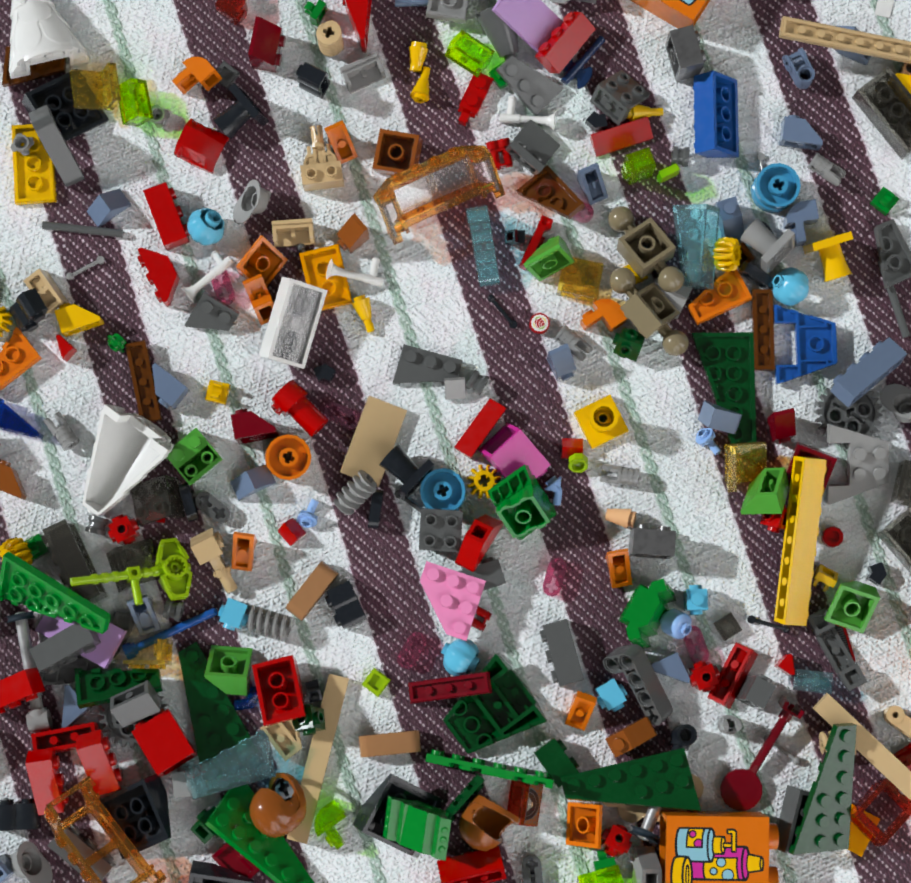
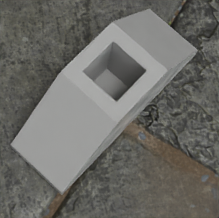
M633 846L632 883H662V868L654 846Z

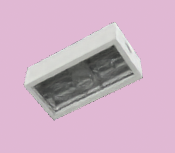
M282 277L259 356L304 369L328 290L292 278Z

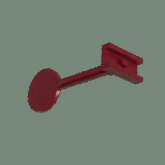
M783 695L778 701L782 708L778 715L779 719L749 769H734L728 772L722 779L720 785L721 796L724 802L732 809L746 811L757 805L762 796V784L756 773L786 723H789L793 716L801 719L804 714V710L800 705L789 703Z

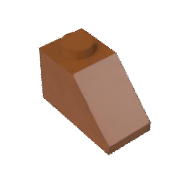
M355 213L337 233L339 239L337 243L344 251L348 250L350 253H353L369 240L367 227Z
M0 459V491L26 500L27 495L17 471L10 467L11 463Z
M648 716L612 733L605 740L616 758L655 737L657 733Z

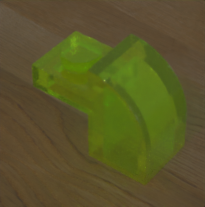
M336 798L319 810L315 817L314 828L317 836L324 832L327 834L325 839L331 848L335 846L336 849H339L345 842L334 825L347 817V814Z

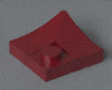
M227 842L211 856L219 866L250 879L260 870Z

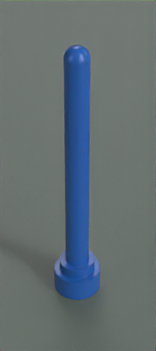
M211 608L138 643L128 642L122 645L123 651L127 659L131 660L137 657L136 655L139 654V651L216 616L218 611L215 608Z

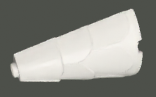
M12 0L9 58L11 79L31 75L30 65L68 57L70 66L89 61L86 49L70 30L66 21L57 12L51 0Z
M105 404L101 411L91 465L87 472L82 505L93 516L105 515L129 495L130 490L167 458L174 447V444H170L172 439L157 425L139 414L124 413V408L115 405Z

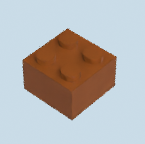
M380 129L372 169L380 174L416 179L423 139L420 135Z

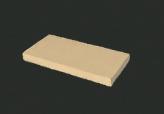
M368 396L339 473L353 478L354 475L359 476V470H363L374 479L377 487H379L385 469L379 466V464L393 449L407 410Z

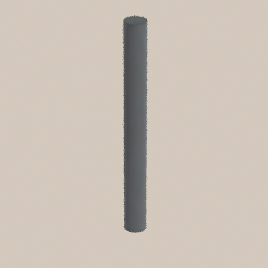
M42 222V229L120 238L124 236V230Z
M878 261L877 263L881 272L880 262ZM891 286L886 290L902 338H906L911 335L895 287Z

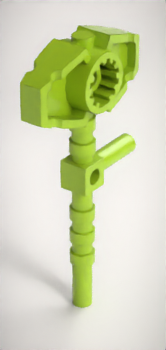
M177 538L162 539L159 542L155 566L151 568L145 567L140 569V566L127 567L122 572L113 571L112 573L105 572L70 578V585H94L126 580L127 583H131L135 605H142L143 599L139 584L141 578L160 576L159 584L164 592L167 593L169 599L175 601L188 597L193 572H191L190 563L187 562L189 556L183 546L180 545Z

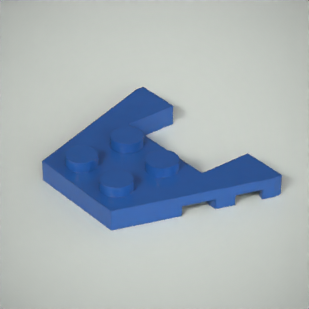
M773 305L774 324L795 325L796 365L775 366V385L838 363L836 323L812 315L808 316L796 310L782 308L779 305Z

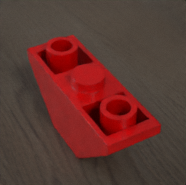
M139 248L140 256H137L142 268L146 266L149 272L146 274L150 285L155 284L158 290L154 293L159 303L163 302L166 307L170 306L180 280L172 261L166 255Z
M487 514L475 519L463 539L455 564L474 572L504 523Z

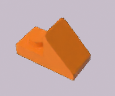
M343 120L324 128L328 137L327 140L337 160L341 161V164L358 157Z
M233 533L232 569L252 572L254 549L257 543L255 534Z
M628 548L607 552L605 558L609 568L612 589L632 585Z
M577 691L573 697L565 724L584 731L596 705L597 697Z

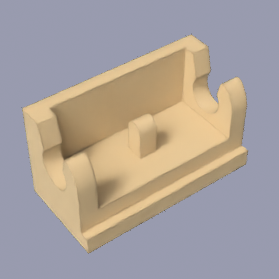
M312 218L272 221V235L275 248L298 246L300 243L315 245Z
M38 269L23 280L29 290L33 288L37 290L48 308L46 314H54V310L59 308V306L69 303L47 271Z

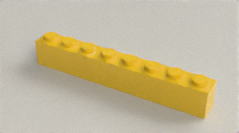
M794 456L774 615V621L784 625L806 626L809 617L808 609L812 594L811 584L814 576V559L817 553L816 543L819 535L818 526L822 512L823 485L827 471V460L801 456Z

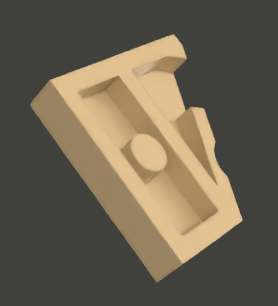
M292 720L260 727L261 731L285 762L303 748L300 732L295 731Z

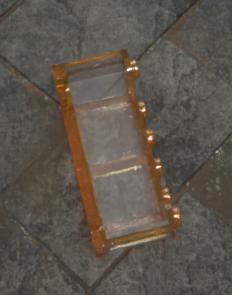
M458 146L450 148L441 155L432 156L421 164H415L410 169L393 174L384 181L373 198L383 217L387 233L393 244L396 245L403 242L401 232L409 233L408 227L480 194L483 198H486L487 193L493 192L497 199L504 196L505 192L493 157L486 146Z

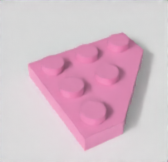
M426 561L420 583L446 635L467 641L486 581Z

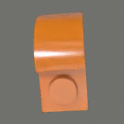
M191 57L182 62L186 68L178 73L172 82L185 94L198 82L209 91L223 78L206 59Z
M259 274L242 281L257 318L260 324L263 325L269 322L274 302L262 275Z
M599 299L593 302L594 312L591 309L582 315L583 319L580 325L586 330L602 320L611 333L626 323L628 319L617 302L611 299Z

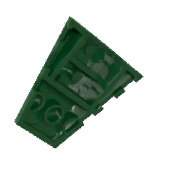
M497 653L481 671L490 672L492 693L461 697L443 719L467 754L547 722L537 700L513 668Z

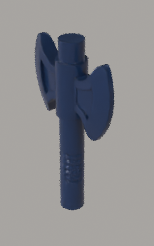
M599 36L579 60H576L574 63L572 58L562 71L566 73L561 79L565 85L575 78L577 80V89H581L589 82L592 76V67L583 69V67L605 42L602 36Z

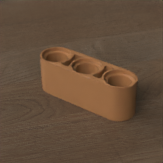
M321 561L289 601L285 609L299 620H304L339 573L324 561Z
M419 730L359 736L360 757L421 752Z

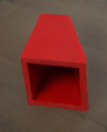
M164 708L153 715L154 718L149 721L142 720L134 726L135 729L131 731L155 773L161 778L198 756V753L171 710H164Z

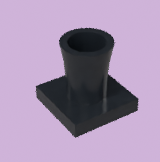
M235 83L228 89L237 98V101L212 118L230 139L251 118L255 119L262 126L269 122L246 92Z
M399 444L379 464V466L389 471L403 483L398 494L403 501L421 485L425 476L433 471L435 465L428 459L419 468Z

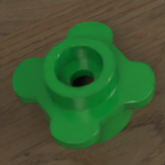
M114 333L113 336L108 335V346L115 352L124 353L123 349L125 344H127L124 338L117 333Z

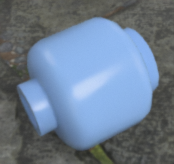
M670 609L664 612L660 619L662 631L675 639H682L691 632L690 616L677 609Z

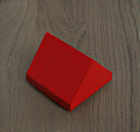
M562 438V459H569L574 453H583V439Z
M294 518L283 523L277 530L290 546L306 534Z
M785 654L774 667L786 675H795L793 655Z

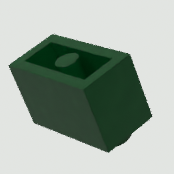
M553 737L533 753L559 788L562 786L560 777L579 773L577 768L580 766L573 756L568 758L564 752L567 748L561 739L556 741Z

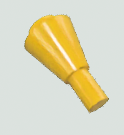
M423 67L421 77L410 93V97L416 103H424L430 99L428 78L431 69L429 67Z
M638 104L630 110L627 119L631 122L647 116L648 118L650 116H663V108H650Z
M364 294L353 298L354 302L351 305L364 322L367 333L374 331L375 328L371 320L370 297L366 298Z

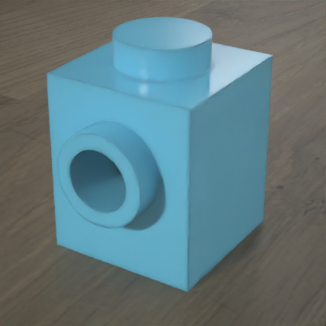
M689 585V589L683 590L684 611H690V615H702L703 611L708 610L707 589H702V585Z
M228 598L226 604H222L218 613L219 621L223 622V627L229 630L241 629L248 622L249 614L247 612L250 606Z
M614 678L595 688L599 696L597 697V702L601 709L606 708L607 711L612 709L613 712H616L624 707L623 702L627 701L625 698L627 692L622 684H617Z

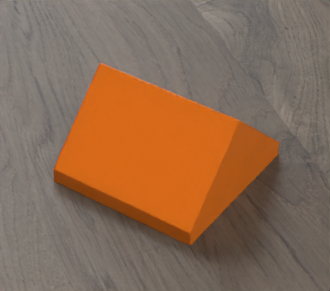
M260 235L236 265V269L246 279L261 274L266 286H268L288 259L265 237Z
M568 802L566 845L601 849L602 804Z

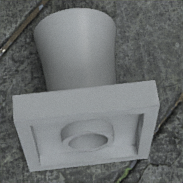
M756 219L744 231L740 241L763 255L760 258L761 270L770 274L795 248V233L788 228L780 238H777L760 219Z

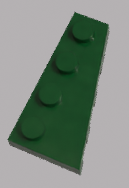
M74 668L77 706L79 709L110 703V697L149 680L156 692L163 691L159 669H132L131 671L113 669L112 671H105L100 668H92V670Z
M479 773L473 777L446 808L445 811L449 812L448 818L452 820L451 823L456 818L454 814L459 809L463 810L470 801L469 797L473 793L477 794L483 788L485 780Z

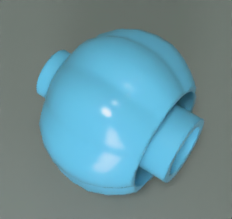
M202 208L191 213L188 219L187 230L195 242L202 245H211L222 239L225 224L217 211Z
M786 268L773 278V296L778 302L786 306L798 304L809 293L808 277L797 268Z
M456 639L451 644L447 642L441 651L444 655V668L452 676L467 675L468 672L473 674L481 660L477 657L479 653L477 645L470 639H467V641Z

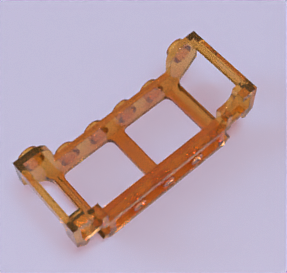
M90 776L46 805L44 816L53 831L55 842L60 848L66 850L69 861L74 866H78L81 870V877L85 882L102 883L91 866L115 849L121 852L137 873V878L130 883L165 882L167 877L161 869L155 872L153 864L149 865L101 803L99 793L96 794L92 789L95 783ZM80 789L85 805L61 821L54 806ZM91 814L109 836L110 842L84 859L64 830L85 815Z

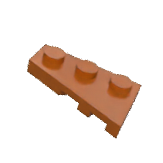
M737 269L726 271L688 305V310L695 323L699 325L751 301L752 296Z
M18 327L14 329V334L8 342H5L2 346L3 350L0 352V391L42 359Z

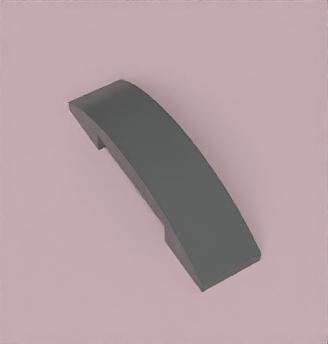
M823 608L810 615L807 620L827 660L849 692L868 681L858 664H855L835 629V624L824 620L827 610Z

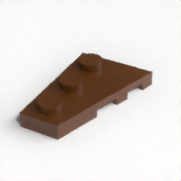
M6 47L2 86L8 87L64 73L67 57L30 65L31 75L11 79L9 73L10 47Z
M548 165L539 174L534 175L516 190L518 195L569 220L585 207L584 203Z

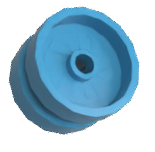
M781 163L770 164L763 168L753 181L751 187L752 199L756 206L765 212H781L787 209L799 195L800 179L795 170L790 166Z
M445 468L435 469L428 473L421 482L420 495L425 508L459 510L464 503L465 485L460 475L453 470ZM442 489L446 490V496L444 497L441 494L439 495V491Z

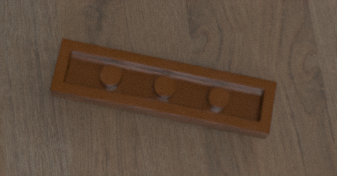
M773 289L751 290L754 371L775 370Z
M143 340L125 344L139 415L151 422L161 421L162 416L158 396L155 394L154 377L147 341Z

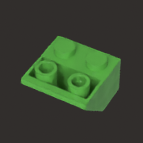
M197 428L175 444L167 457L190 486L223 460Z
M785 467L764 468L749 484L740 511L741 515L782 514L790 489Z

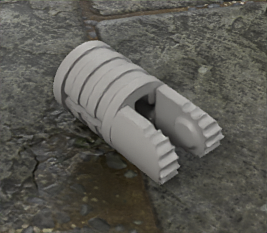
M818 152L807 166L808 169H811L835 186H839L841 178L846 175L845 170L830 162Z
M567 325L554 338L562 345L567 343L571 353L580 361L586 358L585 353H590L593 350L592 346L569 329Z
M57 412L55 413V418L60 427L57 428L50 418H46L43 421L53 436L56 437L63 450L67 451L76 446L80 440L73 433L61 413Z
M610 464L602 465L603 470L617 472L618 474L617 477L602 475L600 482L637 487L640 469Z
M724 715L718 720V729L724 734L731 735L742 728L741 720L732 715ZM727 719L729 720V722H733V726H731L730 728Z

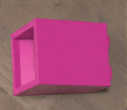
M508 422L478 450L504 478L524 464L529 466L532 475H535L536 478L541 477L551 465L522 430Z

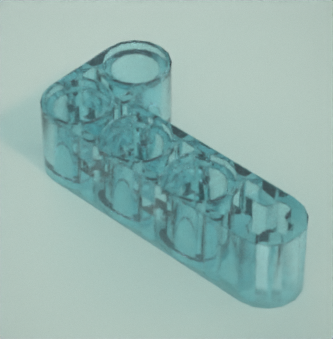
M487 205L465 208L479 286L485 287L500 284Z

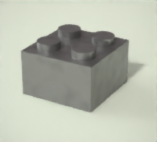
M693 25L669 31L665 43L676 82L699 75L706 61L704 50H700L699 33L694 30Z
M637 525V527L630 531L629 556L671 559L675 556L676 531H671V527L658 526L655 530L650 529L649 525Z

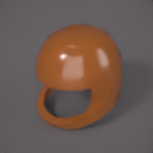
M276 773L273 775L269 782V788L259 789L253 796L250 804V817L253 825L262 834L273 838L285 836L296 829L306 815V799L303 789L298 780L288 773ZM277 778H284L293 787L294 793L290 800L285 801L283 797L275 792Z
M476 794L463 810L458 825L462 839L473 849L488 851L502 843V832L510 824L519 825L520 818L487 798Z

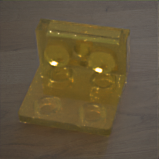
M107 63L101 72L73 69L70 71L75 108L113 111L121 101L116 63Z
M573 257L575 262L561 269L556 295L593 303L598 299L604 264Z
M766 442L724 444L725 484L728 492H737V484L752 482L764 468H767Z
M157 639L153 649L157 660H123V664H128V669H145V665H150V669H166V665H172L173 640Z

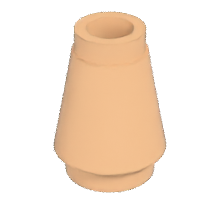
M607 508L605 520L626 529L629 527L634 528L637 512L632 511V509Z

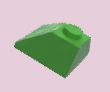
M558 235L542 244L528 258L524 266L540 282L575 261L566 242Z
M859 581L841 583L824 620L864 633L880 600L876 587Z
M211 645L204 674L205 678L225 694L247 696L253 648Z

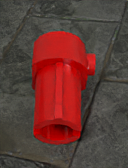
M291 380L272 398L274 404L271 405V408L278 415L281 413L284 417L290 415L313 437L327 424L328 419L306 398L307 392L294 380Z

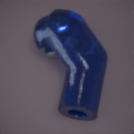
M256 686L249 689L250 692L245 699L234 700L235 710L251 709L257 705L259 700Z

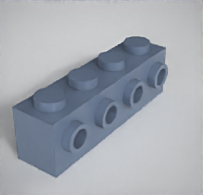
M890 337L884 342L879 341L872 348V352H865L857 364L853 362L846 369L844 375L840 373L833 380L834 385L830 392L848 408L901 365L908 354Z

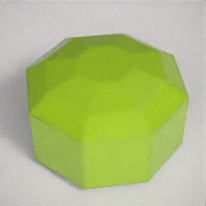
M574 453L569 457L568 468L574 473L584 472L588 469V457L583 453Z

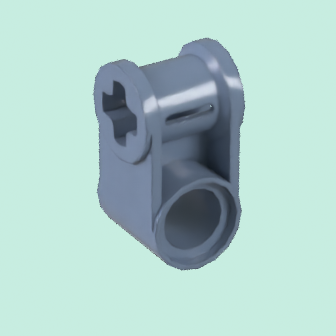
M799 48L797 52L789 56H782L783 64L796 87L799 89L810 87L815 77V70L808 60L805 50ZM800 75H806L809 79L804 80Z

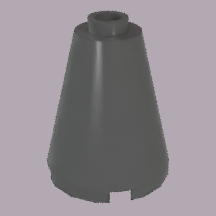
M493 7L476 14L477 20L498 56L505 60L509 56L516 57V53L519 52L518 35L492 11Z

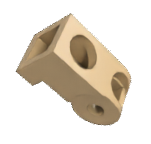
M889 706L884 709V720L911 739V718L904 713V710L899 706Z

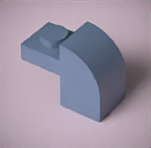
M816 199L796 203L784 218L783 228L791 227L792 229L790 230L795 233V247L803 246L807 241L804 226L816 224L819 220Z

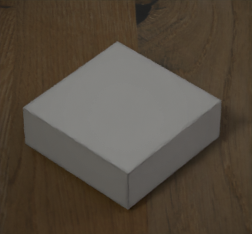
M465 377L444 378L445 400L466 399Z

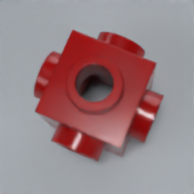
M784 505L782 514H762L760 524L767 526V531L779 533L780 530L785 531L787 505Z
M122 514L113 518V523L108 525L110 528L108 534L111 540L120 545L124 544L127 546L135 542V538L140 536L138 532L140 527L135 518L131 519L127 515L123 516ZM125 526V531L120 533L119 528Z
M705 660L694 663V667L689 668L691 686H695L696 689L703 690V692L715 689L714 685L719 684L718 678L720 677L717 666H713L712 663L705 662ZM708 673L709 679L704 681L702 676Z
M613 824L611 827L605 828L601 835V849H605L604 852L612 857H619L623 853L627 854L632 845L630 841L632 834L628 832L626 827Z

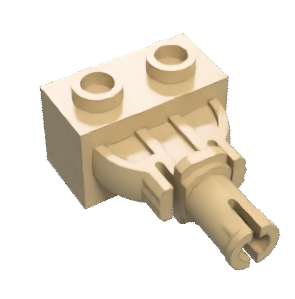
M315 125L310 127L313 154H311V147L307 146V155L303 165H300L304 192L344 187L341 161H338L335 154L331 152L330 144H326L327 152H325L322 125H317L318 135H316Z
M212 527L191 538L190 547L200 565L208 561L215 570L213 572L214 578H219L228 594L235 591L238 587L230 573L231 565L228 564L226 566L221 556L223 554L224 540L219 531L215 532Z

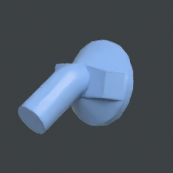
M703 428L698 431L695 440L700 446L704 447L707 445L715 456L722 451L713 440L716 437L713 429Z
M553 476L545 482L547 486L544 489L554 492L553 505H561V476L558 478Z
M312 498L307 510H301L297 517V521L301 526L305 528L316 526L318 516L314 515V512L319 503L318 500Z

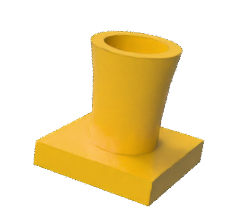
M851 231L802 246L804 254L818 250L824 282L852 274L840 246V243L853 239Z
M611 395L573 413L591 449L629 431ZM599 417H604L606 422H600Z

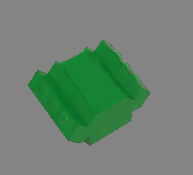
M524 464L488 490L490 498L496 507L497 515L512 537H516L518 540L524 539L536 529L545 527L550 522V519L557 515L553 503H550L547 494L538 484L535 475L531 474L528 465Z
M664 579L653 581L649 588L643 584L638 585L618 620L627 625L626 631L629 641L632 644L641 646L643 649L651 647L649 637L658 635L657 630L660 626V619L664 612L669 611L667 603L677 601L673 588Z
M388 796L383 837L387 840L396 841L399 845L419 853L446 861L452 820L448 818L449 812L418 800H405Z

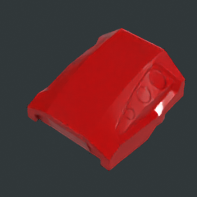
M191 118L186 123L177 141L174 155L194 167L213 174L217 160L229 138Z

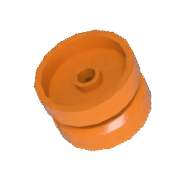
M285 434L277 436L269 443L264 458L267 468L273 475L280 479L292 480L299 478L307 471L310 466L311 453L303 439L295 435ZM285 453L291 454V459L289 461H286L285 458H283Z

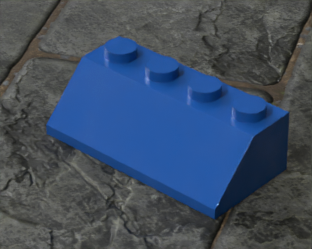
M714 70L694 76L695 154L706 158L739 157L737 80Z

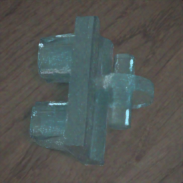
M795 669L793 690L832 694L833 673Z

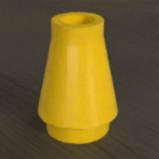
M411 42V46H409L410 71L422 72L428 52L426 43Z

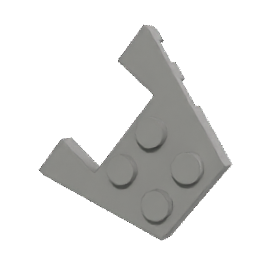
M827 424V443H848L847 484L827 485V504L839 502L889 482L888 441L833 424Z

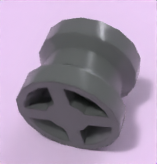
M673 146L671 165L679 164L683 167H688L690 148L684 147L682 149L678 146Z
M474 370L466 384V388L476 391V394L480 395L490 377L482 376L479 374V371Z
M89 515V525L85 528V531L105 536V527L109 523V519Z
M168 598L164 606L163 618H174L175 621L180 622L185 602H174Z

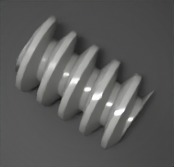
M363 470L358 471L359 476H353V481L347 482L348 487L343 486L342 492L336 493L338 499H334L333 502L346 515H352L371 494L376 492V482Z
M253 605L247 622L248 631L253 632L256 628V633L259 635L264 630L265 637H268L272 632L273 639H277L280 635V641L284 642L291 631L293 617L287 622V615L279 619V613L277 612L274 617H271V610H268L264 615L263 608L255 612V605Z

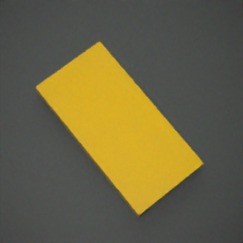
M12 125V144L13 139L18 133H22L27 138L32 137L34 139V145L30 147L29 155L23 156L18 151L13 152L15 204L26 205L57 202L55 166L33 125Z

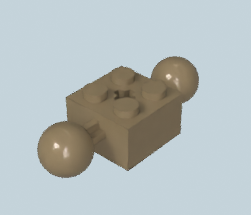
M618 206L612 209L608 216L610 227L614 231L625 233V235L618 239L617 251L640 279L656 270L659 274L658 284L661 289L666 292L678 291L684 283V275L679 268L667 266L666 262L674 257L676 246L651 217L635 227L633 225L634 216L629 208Z
M618 268L614 270L609 279L611 288L617 293H626L630 298L620 307L625 317L631 320L638 332L646 339L659 332L663 337V349L669 355L679 356L683 354L688 348V337L684 332L672 330L668 325L680 314L676 307L654 282L639 291L635 287V275L630 269Z

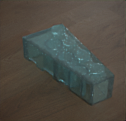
M708 204L672 205L680 269L684 275L683 286L693 289H713L715 274L713 249L718 237L720 208Z
M263 729L256 732V735L249 739H243L236 746L225 749L219 755L211 759L208 758L184 771L188 791L193 799L276 776L269 737Z

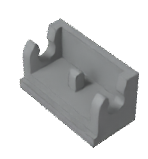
M377 52L340 68L341 76L350 94L386 78L385 70Z

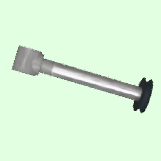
M34 611L17 612L14 615L6 616L8 618L7 623L15 622L24 670L36 667L29 651L33 646L28 619L36 618L33 615ZM41 693L38 694L39 698L29 701L31 710L26 714V722L30 734L52 730L53 728L50 710L47 707H43Z

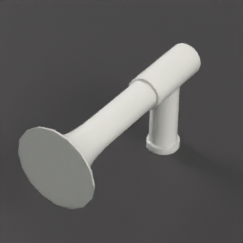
M515 96L508 97L507 114L500 113L501 123L520 124L533 120L536 124L547 125L555 131L556 111L549 116L514 114L517 98Z
M214 250L211 256L218 265L190 287L181 286L194 303L196 294L205 285L234 264L229 256L223 259L220 252Z
M372 258L369 275L340 268L331 259L327 267L326 280L331 276H342L382 287L384 278L377 277L381 260L379 258Z

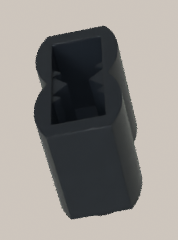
M307 62L298 67L296 76H298L299 88L322 99L330 85L329 74Z
M33 288L22 292L17 297L16 302L10 307L9 312L21 332L26 330L31 332L45 318L48 308L37 290Z
M349 580L326 591L328 596L325 599L329 608L334 607L336 615L333 617L338 627L342 626L345 630L367 619Z
M34 798L22 799V803H14V799L0 800V831L41 828V815L38 816Z

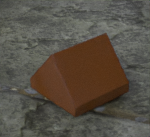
M743 242L740 244L742 259L740 260L739 268L743 262L752 263L755 261V257Z

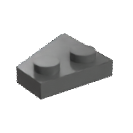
M205 291L185 326L229 331L240 312Z

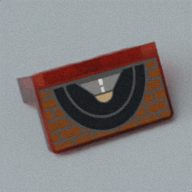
M511 780L507 811L520 818L519 825L538 826L543 784L532 785L519 780Z

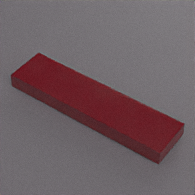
M490 672L408 683L410 704L492 693Z

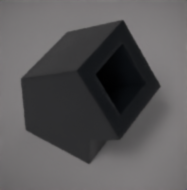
M595 111L585 122L594 132L606 130L608 126L606 115H599Z
M513 229L505 231V244L525 246V230Z
M326 364L313 369L318 382L325 380L331 383L337 373L335 369Z
M882 562L867 567L869 575L866 579L877 586L882 583L887 575Z
M319 679L305 682L310 703L323 700Z

